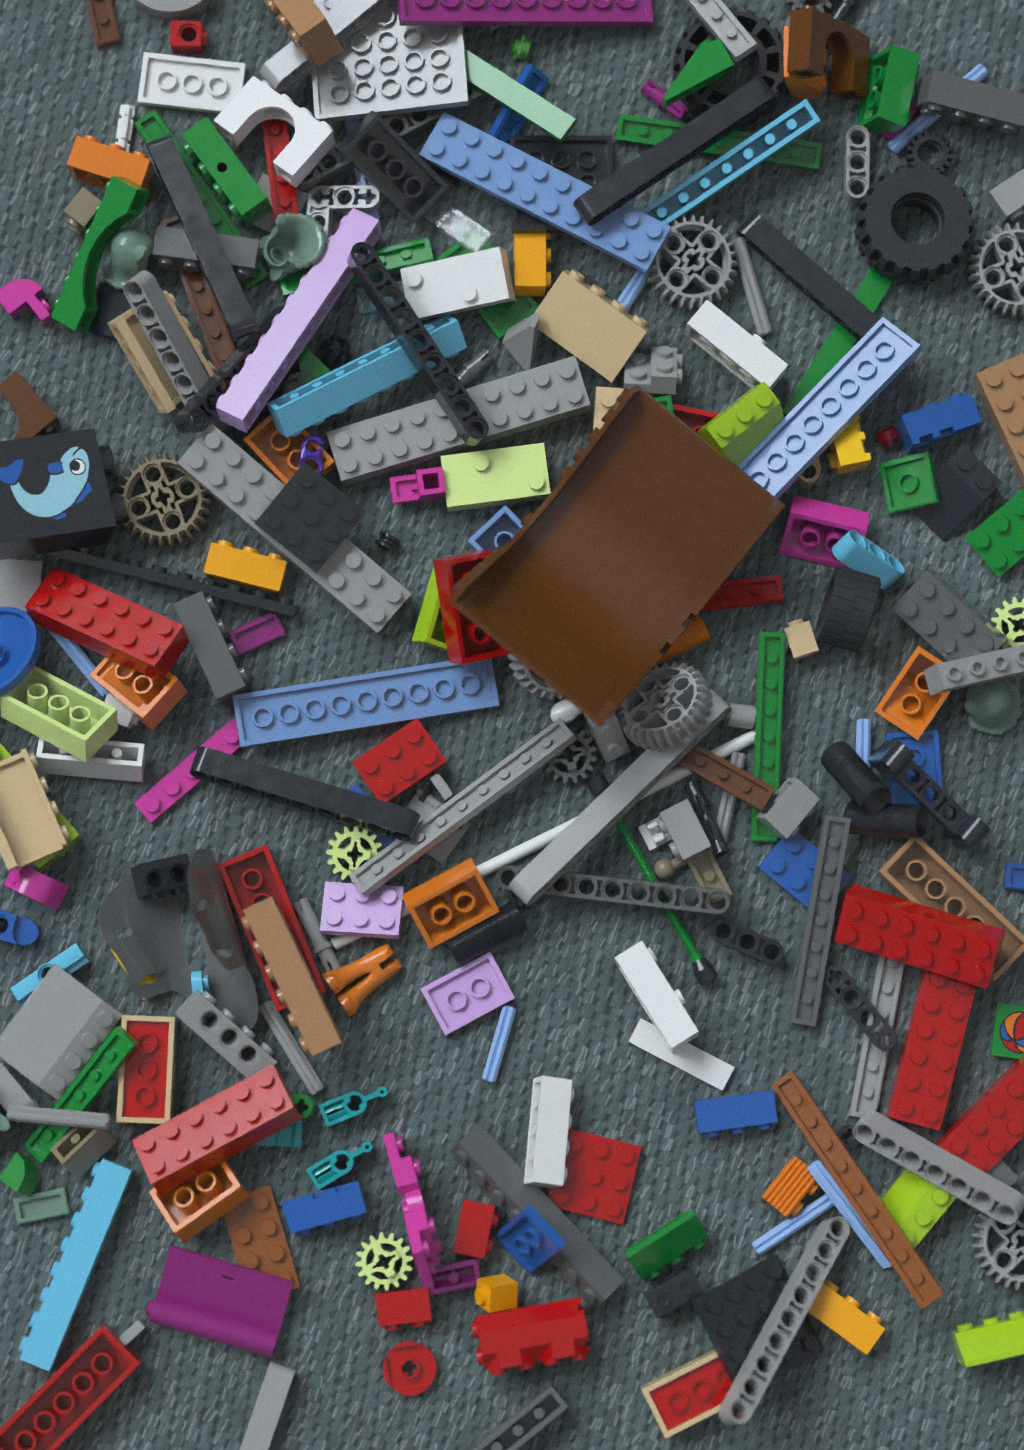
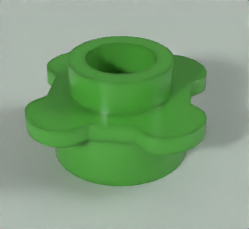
M524 33L512 41L510 53H513V61L516 58L525 60L528 55L531 40L526 39Z

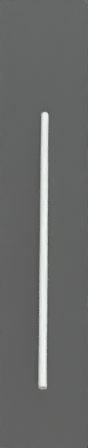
M755 729L710 750V752L724 759L732 755L733 752H738L754 744ZM678 766L670 770L641 799L693 773ZM577 817L476 866L481 877L483 878L548 846ZM403 902L402 917L410 914L405 902ZM336 935L330 939L337 950L362 937Z

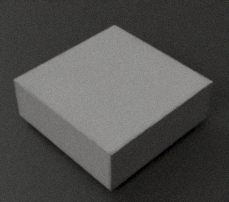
M437 773L430 778V781L445 802L453 797L452 791L440 774Z
M138 1319L120 1336L119 1340L126 1346L148 1325L142 1319Z

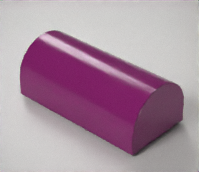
M477 1257L435 1266L436 1274L432 1275L434 1286L429 1287L430 1296L476 1286L477 1278H481Z

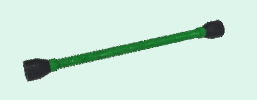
M602 774L588 782L586 786L591 795L596 799L610 784L605 775ZM620 818L615 823V826L618 827L617 830L623 836L622 839H624L629 851H631L630 853L636 859L635 862H638L637 865L643 871L642 874L646 877L645 879L658 881L651 868H649L650 865L646 862L647 860L644 859L645 856H642L643 853L639 850L640 847L636 844L637 842L633 835H631L632 833L624 824L625 821H622L623 818ZM662 888L659 892L660 899L664 902H670ZM662 908L665 909L664 912L668 915L667 918L671 921L670 923L673 924L672 927L676 930L675 932L679 939H681L680 941L686 947L685 949L688 950L687 953H690L689 959L692 963L693 974L700 986L717 977L718 974L713 965L694 947L695 944L689 938L690 935L684 929L685 926L681 923L682 921L678 914L676 915L675 909Z

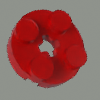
M404 1341L396 1344L388 1352L383 1364V1374L387 1384L398 1393L406 1396L418 1395L424 1392L432 1384L437 1370L433 1353L426 1345L417 1341ZM409 1360L412 1361V1364H417L418 1369L414 1370L412 1376H408V1372L402 1370V1367L406 1366V1361Z

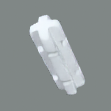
M126 104L120 107L119 116L121 118L118 119L116 132L118 142H115V144L123 147L124 151L129 152L130 144H128V141H131L134 121L131 119L135 116V107Z

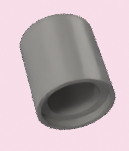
M727 703L731 709L724 717V725L752 729L756 719L755 706Z

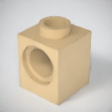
M802 618L789 622V627L785 628L784 632H786V638L794 661L819 653L810 622H803Z

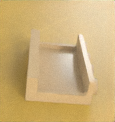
M574 269L571 271L564 270L535 311V313L540 314L539 330L607 380L614 382L622 373L621 370L643 338L650 332L651 329L646 326L648 322L637 314L634 317L625 311L627 307L620 301L614 299L612 302L605 297L606 292L599 286L587 284L583 281L585 277L580 272Z
M163 291L210 379L216 372L215 367L209 360L205 359L202 353L203 347L199 340L193 338L189 331L191 327L188 320L183 315L181 316L177 310L178 304L174 296L167 291ZM130 308L107 324L158 412L169 413L176 409L175 405L182 400L133 309Z
M26 748L22 749L21 753L0 761V853L9 873L69 848L66 841L71 839L65 824L59 826L56 817L60 815L55 801H48L45 794L50 791L44 776L38 778L35 771L39 767L34 753L28 754Z

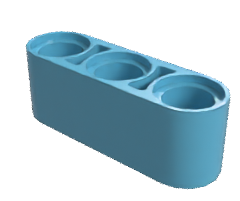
M850 530L832 547L835 557L849 568L879 577L881 580L880 588L883 590L890 587L905 573V569L898 559L855 530Z

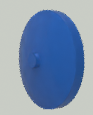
M0 607V697L16 688L29 675L38 660L42 642L39 627L26 612L14 607Z

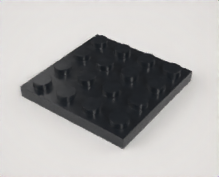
M509 135V145L592 187L613 174L612 136L567 135L561 143L550 135ZM511 205L512 234H567Z
M777 1254L769 1256L691 1300L732 1384L789 1280ZM795 1292V1300L799 1303L800 1299ZM783 1314L782 1321L787 1326L788 1319L787 1316ZM807 1314L770 1382L824 1351ZM771 1337L770 1345L773 1349H775L776 1342L774 1338ZM758 1360L757 1366L758 1369L762 1372L763 1363L760 1360ZM746 1383L745 1391L748 1395H750L751 1388L750 1385Z

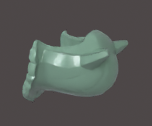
M303 213L278 215L275 220L277 226L272 229L269 235L263 236L260 239V248H262L264 259L271 268V281H279L287 274L297 272L302 268H307L311 264L317 263L323 256L326 248L324 246L326 244V234L322 232L323 226L319 225V222L314 217L308 214L304 215Z
M143 217L138 219L132 227L123 228L116 232L111 240L109 256L104 261L102 270L104 271L103 277L105 281L115 289L123 290L127 281L140 271H146L147 260L153 251L154 240L149 233L144 231L145 218Z
M1007 678L971 686L966 692L967 701L964 704L966 712L971 714L968 717V721L973 729L995 736L996 734L1002 735L1003 732L1006 733L1012 729V726L1017 724L1016 719L1020 718V712L1022 711L1021 694L1016 685L1011 684V681H1008Z

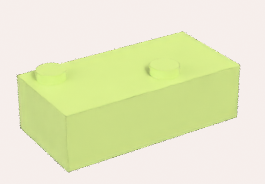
M544 443L441 456L448 512L545 500L551 494Z
M37 666L33 667L29 675L16 688L0 697L2 718L84 762H87L118 731L116 708Z

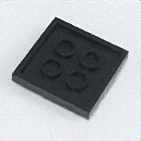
M304 462L258 518L255 525L317 573L366 511Z

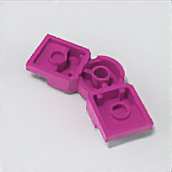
M395 1132L384 1134L383 1138L399 1195L405 1194V1197H402V1206L412 1254L423 1289L434 1286L432 1275L436 1274L434 1265L440 1263L437 1252H441L442 1248L438 1235L433 1237V1234H437L433 1218L429 1219L418 1176L422 1175L419 1159L413 1160L412 1155L402 1157L401 1152L405 1151L402 1137H396Z

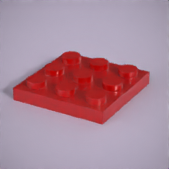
M568 1129L567 1140L570 1143V1148L565 1159L567 1178L563 1182V1186L549 1188L548 1198L559 1209L623 1224L642 1146Z

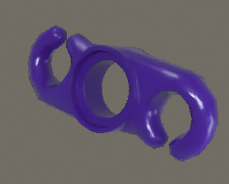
M310 435L301 443L299 468L304 462L315 461L318 464L317 472L322 476L323 465L321 457L323 450L319 448L317 451L311 452L308 450V444L313 441L321 447L324 445V441L317 435Z

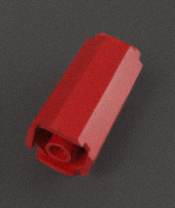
M581 1296L476 1315V1320L472 1321L471 1324L474 1339L479 1338L481 1347H476L478 1365H484L485 1370H491V1375L506 1373L507 1368L517 1366L518 1370L533 1368V1362L543 1360L544 1365H553L560 1363L559 1358L570 1356L571 1361L587 1358L586 1352H590L591 1349L590 1344H584V1342L589 1341L583 1306H577V1304L582 1303Z

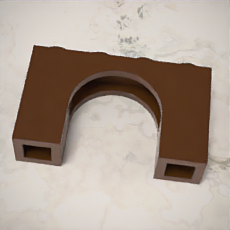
M805 5L799 10L791 11L787 72L800 79L823 76L825 45L827 43L832 57L831 94L843 100L866 97L870 37L861 33L859 29L846 25V22L832 18L831 14L817 10L815 6Z
M17 371L0 384V393L16 410L19 417V429L14 439L50 435L57 430V424L60 422Z

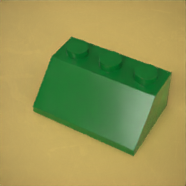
M893 44L869 58L867 96L861 98L856 125L865 127L868 132L894 133L906 127L910 119V102L915 95L914 82L920 70V65L918 64L920 54Z
M689 1208L623 1252L641 1280L646 1277L649 1281L661 1273L659 1268L669 1263L672 1266L684 1258L682 1253L691 1248L694 1252L705 1245L704 1239L708 1237V1234L695 1212Z

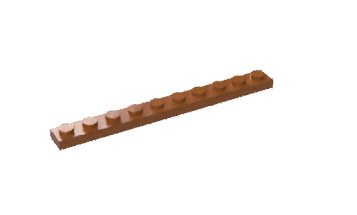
M792 1070L772 1084L771 1087L920 1307L924 1309L946 1294L796 1072Z

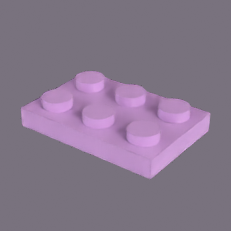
M325 882L320 934L399 939L403 898L401 895L404 894V886L382 885L365 898L355 883Z
M491 952L421 988L445 1036L515 998Z

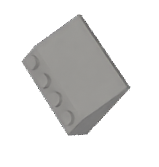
M54 963L0 1034V1057L41 1089L59 1100L123 1014L111 1003Z

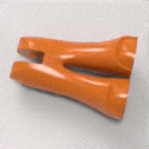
M389 944L376 948L348 965L322 974L327 985L336 994L335 997L349 1017L356 1012L363 1000L372 991L403 967L398 958L392 959L380 967L379 963L393 954ZM368 973V975H366L359 981L355 982L345 990L339 992L359 976Z

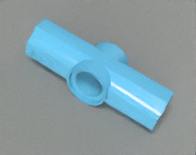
M75 943L48 963L42 964L38 970L10 989L23 1006L44 978L45 971L51 968L54 963L71 975L90 961L80 946Z

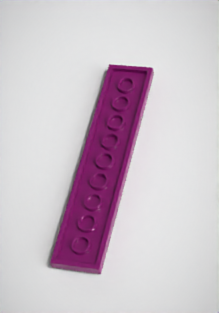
M397 0L400 26H652L654 22L652 0Z

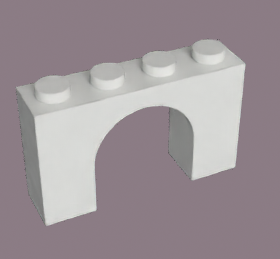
M253 76L215 118L216 129L221 136L238 146L255 126L265 120L281 119L290 123L295 128L294 137L273 161L276 174L297 188L334 146L333 129L325 121L319 122L306 108L302 107L300 109L286 94L280 95L274 91L267 81H260Z

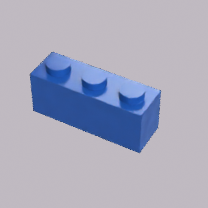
M773 1090L693 1101L697 1132L704 1133V1138L720 1136L719 1130L730 1129V1134L746 1132L747 1126L756 1125L757 1130L772 1128V1123L778 1122Z

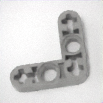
M370 185L315 186L308 194L307 214L315 219L319 217L325 219V226L322 232L326 234L325 240L327 243L332 233L333 212H348L352 208L359 211H376L382 205L383 196L377 188ZM345 192L351 193L352 199L350 203L346 205L339 203L341 194ZM320 193H322L327 198H333V202L330 199H323L321 204H319L315 198H319ZM370 193L376 197V199L371 200V204L365 199H358V195L361 198H367L370 196Z

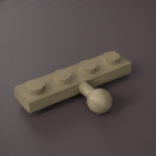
M710 848L684 861L680 857L672 860L660 859L654 865L655 875L665 880L673 876L675 869L688 864L699 886L721 888L732 895ZM720 894L713 895L711 899L712 904L724 899V896Z

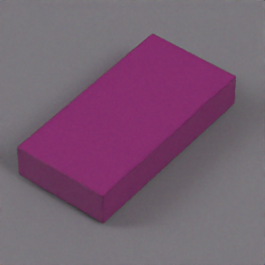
M276 612L267 614L228 632L239 657L286 636Z

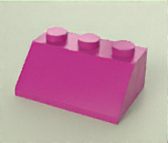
M793 495L779 554L833 567L840 565L849 568L835 557L832 547L850 530H855L865 537L869 513Z

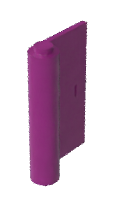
M171 1245L158 1294L155 1300H149L145 1315L150 1316L149 1322L272 1358L294 1281Z

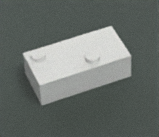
M502 247L400 269L405 298L420 321L516 300L507 252Z
M708 300L705 301L687 323L684 335L750 388L765 381L772 390L784 376L788 364L765 347L766 343L761 337L756 334L753 336Z
M640 941L616 956L615 963L672 1053L698 1037L699 1031L683 1007L686 1001L678 989L673 991L656 964L658 960L650 947L646 948L644 943Z

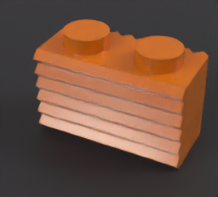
M793 1155L761 1197L788 1218L790 1214L795 1216L804 1205L801 1202L803 1197L807 1193L811 1196L819 1184L808 1171V1166Z

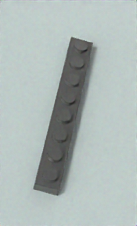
M823 814L788 1019L790 1023L816 1027L851 818Z

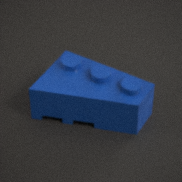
M961 392L950 396L948 401L942 403L934 402L925 406L924 409L900 416L896 429L898 433H901L900 438L906 453L910 454L979 427L982 420L971 393L963 395Z
M360 1180L282 1202L290 1234L297 1232L298 1237L313 1233L312 1227L322 1225L323 1229L339 1225L338 1220L348 1218L349 1222L364 1218L363 1213L369 1211Z

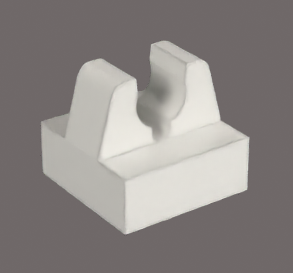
M660 816L638 827L649 851L671 841L669 834L663 835L657 823V820L661 819Z

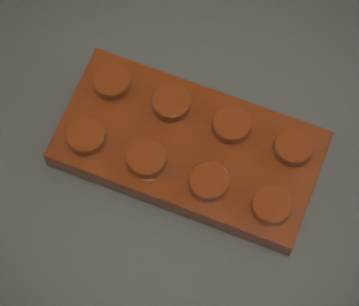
M271 1185L248 1191L250 1197L223 1215L238 1265L294 1281L292 1290L300 1288V1281Z

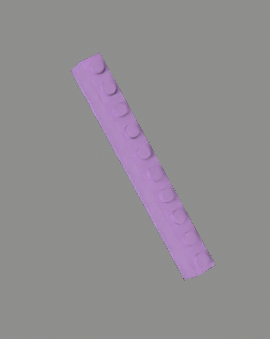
M352 208L349 214L342 218L336 233L328 238L321 259L317 263L312 264L308 274L302 276L299 287L294 294L289 295L282 312L274 317L271 328L260 337L257 348L253 354L247 356L240 373L234 375L225 395L222 394L219 397L216 409L221 421L245 433L248 432L354 276L347 263V258L353 245L358 242H366L373 248L382 235L379 219L355 208ZM354 254L359 261H364L366 258L364 254Z

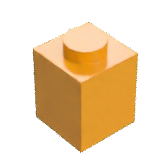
M504 1273L477 1278L474 1296L478 1306L489 1313L517 1308V1281Z

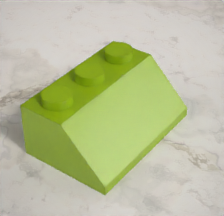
M764 381L751 388L699 429L697 434L738 466L784 419L781 403Z
M433 567L412 641L433 649L448 652Z
M905 1169L881 1199L913 1246L916 1247L957 1197Z
M1024 1310L1011 1312L1008 1314L1009 1318L999 1320L998 1316L983 1319V1324L973 1326L972 1322L957 1325V1330L951 1331L958 1363L964 1367H971L1023 1355Z

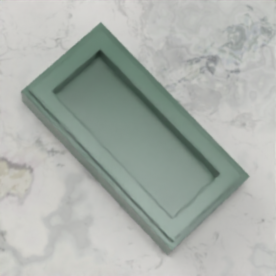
M66 1187L32 1194L31 1197L13 1198L18 1225L71 1213Z

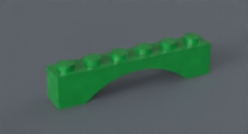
M112 176L105 187L104 197L95 210L93 222L85 233L83 245L74 258L72 270L65 278L62 293L54 303L52 318L74 331H89L98 311L96 277L102 254L115 233L128 221L140 215L150 191L125 177Z

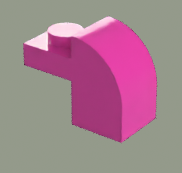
M17 279L7 283L0 289V304L12 319L30 307L45 326L53 321L49 314L53 311L44 299L39 301L45 295V292L34 281Z
M442 467L416 470L415 474L389 477L393 505L417 501L418 503L442 498L446 493Z
M27 866L9 873L4 884L58 910L69 887Z

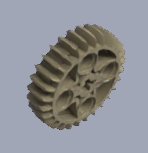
M165 451L163 459H160L157 452H155L154 460L152 461L145 455V463L143 465L138 460H135L137 469L134 470L128 467L127 469L131 474L130 477L121 476L126 484L117 485V488L123 492L121 496L125 507V520L128 519L124 527L126 529L134 527L131 531L133 537L141 533L139 537L140 542H144L148 537L150 546H153L155 541L158 540L160 548L164 547L165 541H168L170 546L174 547L175 539L184 544L183 536L185 535L193 539L190 531L195 530L199 533L201 530L197 525L198 522L202 524L207 523L202 515H210L211 513L209 509L205 508V505H212V500L205 498V496L211 494L177 466L179 461L177 453L170 459L168 452ZM163 468L178 470L186 476L169 482ZM152 471H159L161 473L159 480L156 482H150L147 479L148 474ZM142 477L147 492L131 499L133 489ZM192 484L195 486L194 492L188 496L181 493L183 486ZM172 490H176V493L180 500H176V497ZM161 492L168 498L167 507L162 502H159L161 500ZM151 499L153 505L157 510H152V507L148 500ZM197 500L195 511L188 522H186L181 507ZM144 504L147 507L146 512L140 516L133 513L135 506ZM158 517L165 532L151 530L141 523ZM171 518H179L181 522L178 528L169 529L167 527L168 521Z

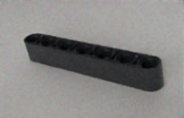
M753 212L736 230L738 236L746 239L745 242L857 341H860L880 320L760 214Z
M285 305L276 307L258 326L259 331L251 334L178 412L175 417V426L181 433L187 434L203 431L218 415L216 403L222 394L225 395L229 389L234 375L240 373L239 363L243 368L247 356L253 354L255 346H258L260 337L268 332L274 317L282 312ZM223 381L226 384V390L223 389ZM206 399L209 400V408L206 405ZM190 416L193 418V426H191L189 421Z

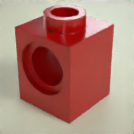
M171 20L170 47L172 53L203 54V46H208V30H204L202 21ZM193 33L196 35L193 41L187 42L183 40L186 34Z

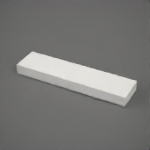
M641 1018L628 1041L723 1091L735 1068L689 1043L671 1053L656 1027Z

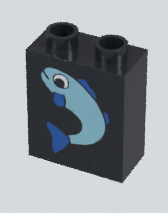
M94 428L0 441V560L109 544L116 526L125 523V507L120 493L109 494L106 476L114 475L112 451L109 445L98 446Z

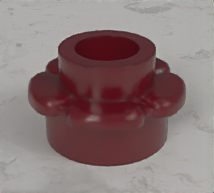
M896 426L883 429L876 433L878 438L876 443H882L883 447L891 446L898 443L897 438L901 436V433L897 432Z

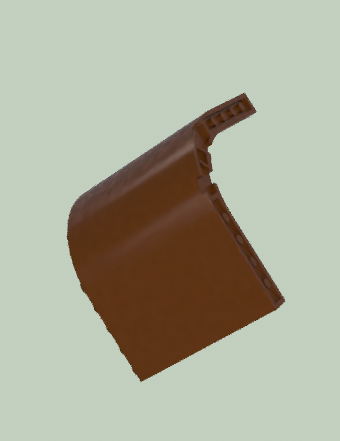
M637 384L631 390L625 388L616 399L619 405L615 410L610 408L601 419L604 422L600 430L596 427L587 438L590 442L585 449L581 447L572 458L575 463L571 468L566 466L558 476L559 484L534 514L529 512L520 523L523 527L502 549L497 546L491 555L488 554L482 562H479L472 571L470 570L463 579L461 578L451 590L454 595L449 601L451 605L600 727L635 690L689 626L692 620L688 617L691 614L696 616L786 506Z

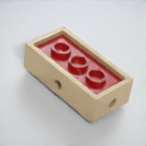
M122 1015L121 1027L139 1044L119 1069L116 1122L163 1124L173 1118L178 1017Z
M715 1349L640 1386L666 1439L719 1412V1408L732 1383Z

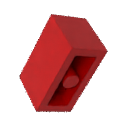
M464 1198L453 1252L483 1259L485 1253L491 1254L494 1238L489 1237L490 1228L496 1227L499 1212L494 1211L495 1205Z
M429 1287L375 1293L378 1326H385V1330L401 1329L400 1324L411 1323V1327L427 1326V1321L432 1320Z

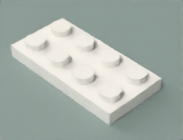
M144 52L137 100L138 105L220 114L244 87L246 63Z

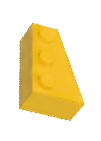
M859 415L829 445L831 453L827 454L830 469L835 470L836 475L866 469L872 460L870 453L865 451L863 441L866 438L864 431L861 432Z

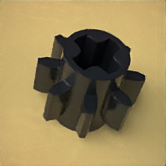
M331 335L319 347L323 350L321 354L322 361L332 368L347 364L353 357L348 353L351 350L349 341L342 336L334 337Z

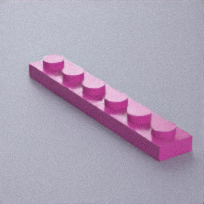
M236 716L200 747H207L230 755L241 748ZM197 750L134 803L151 824L202 781L189 773Z

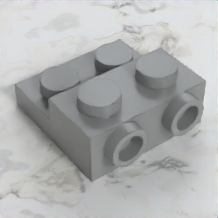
M651 346V355L633 353L624 366V389L631 390L637 384L647 393L676 395V384H682V354H677V348L668 346Z

